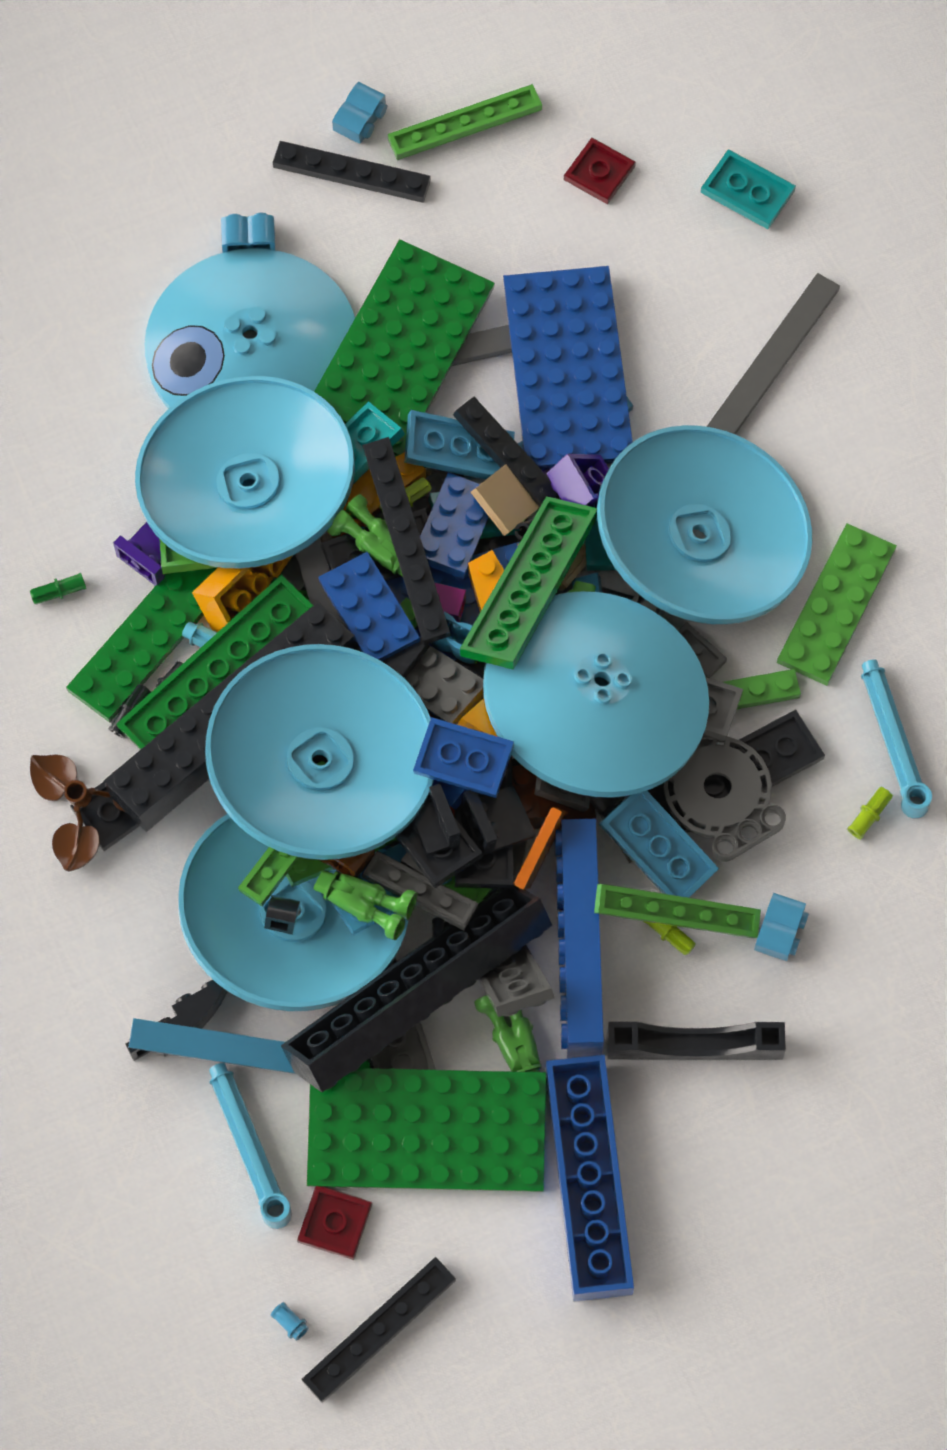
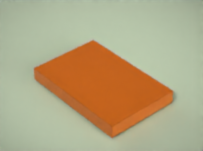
M559 807L550 809L514 882L515 886L523 890L531 888L556 838V830L561 828V820H565L568 814L567 811Z

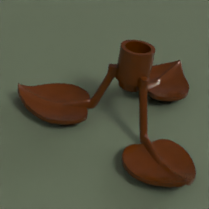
M57 754L32 755L30 758V775L37 793L48 801H58L65 795L66 799L74 806L73 810L76 813L78 825L66 823L60 826L53 835L52 849L65 871L70 872L80 869L94 858L100 845L98 831L92 826H83L80 810L90 803L92 795L110 798L109 792L96 790L93 787L88 789L82 781L76 780V765L66 756ZM113 800L114 805H115L119 810L124 811V810Z

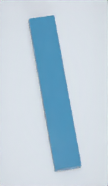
M133 1018L128 1048L296 1074L281 1048V1045L285 1043L283 1041Z

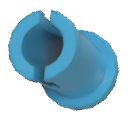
M285 1302L276 1306L270 1315L288 1332L287 1336L290 1339L294 1338L296 1341L301 1339L309 1329L306 1325L307 1321L300 1319Z

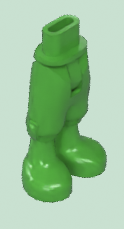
M361 494L357 495L348 503L346 510L342 509L337 514L327 532L334 537L339 536L343 532L351 535L356 539L355 543L360 551L368 552L370 557L392 571L393 574L399 573L403 577L386 521L381 518H374L367 508V499ZM352 518L359 519L368 527L370 532L365 529L363 530Z
M322 870L313 888L315 891L324 894L325 900H329L334 905L357 917L358 921L366 923L374 921L385 930L386 937L394 941L402 934L405 928V919H410L418 896L417 892L413 890H406L401 897L389 896L379 884H372L350 875L340 874L338 871L333 874L326 870ZM375 906H382L395 914H386L379 911Z
M487 995L475 1000L476 1010L486 1014L495 1027L492 1030V1040L497 1043L511 1072H540L542 1065L540 1064L537 1045L532 1032L534 1026L528 1018L523 1017L522 1009L510 1016L512 1027H509L504 1016L498 1017Z

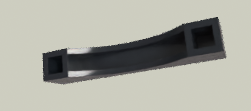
M608 1022V1059L783 1060L786 1051L785 1022H752L716 1028H676L642 1022Z

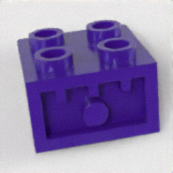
M147 522L131 539L126 540L120 535L113 542L116 556L153 585L158 586L165 578L161 566L160 539Z

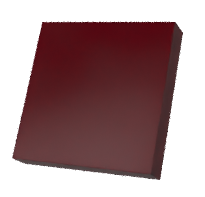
M591 137L564 174L563 180L608 205L635 168L636 161Z
M315 1186L297 1243L354 1260L373 1205L372 1202L326 1187Z

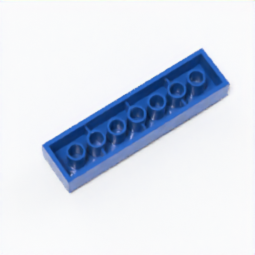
M596 819L561 820V829L556 830L555 856H561L556 857V883H562L557 884V910L563 911L558 912L557 921L558 938H563L559 939L558 963L559 965H564V967H560L559 993H565V995H560V1021H566V1024H561V1049H567L568 1059L602 1055L604 1037L599 914L594 913L598 884Z
M605 1055L546 1061V1078L573 1302L633 1295L634 1283Z

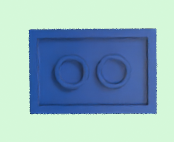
M431 717L413 772L416 775L497 798L515 744L511 740Z

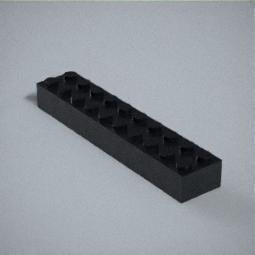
M317 602L108 776L103 782L110 797L145 832L149 831L209 780L205 756L209 719L221 693L242 670L268 654L294 646L324 644L357 650L358 645L355 635Z
M514 883L512 889H498L478 904L476 912L464 931L452 924L448 925L282 1044L281 1048L293 1071L322 1093L334 1087L340 1079L350 1072L357 1070L362 1063L373 1055L382 1052L384 1047L395 1039L404 1036L417 1023L426 1020L435 1010L452 1001L453 997L473 986L479 978L495 970L501 962L511 955L518 953L523 946L533 939L540 937L544 931L550 928L552 923L541 899L527 890L515 886Z

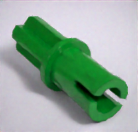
M80 572L58 581L55 578L52 583L30 590V595L33 603L37 605L59 597L63 599L65 595L85 590L86 586Z

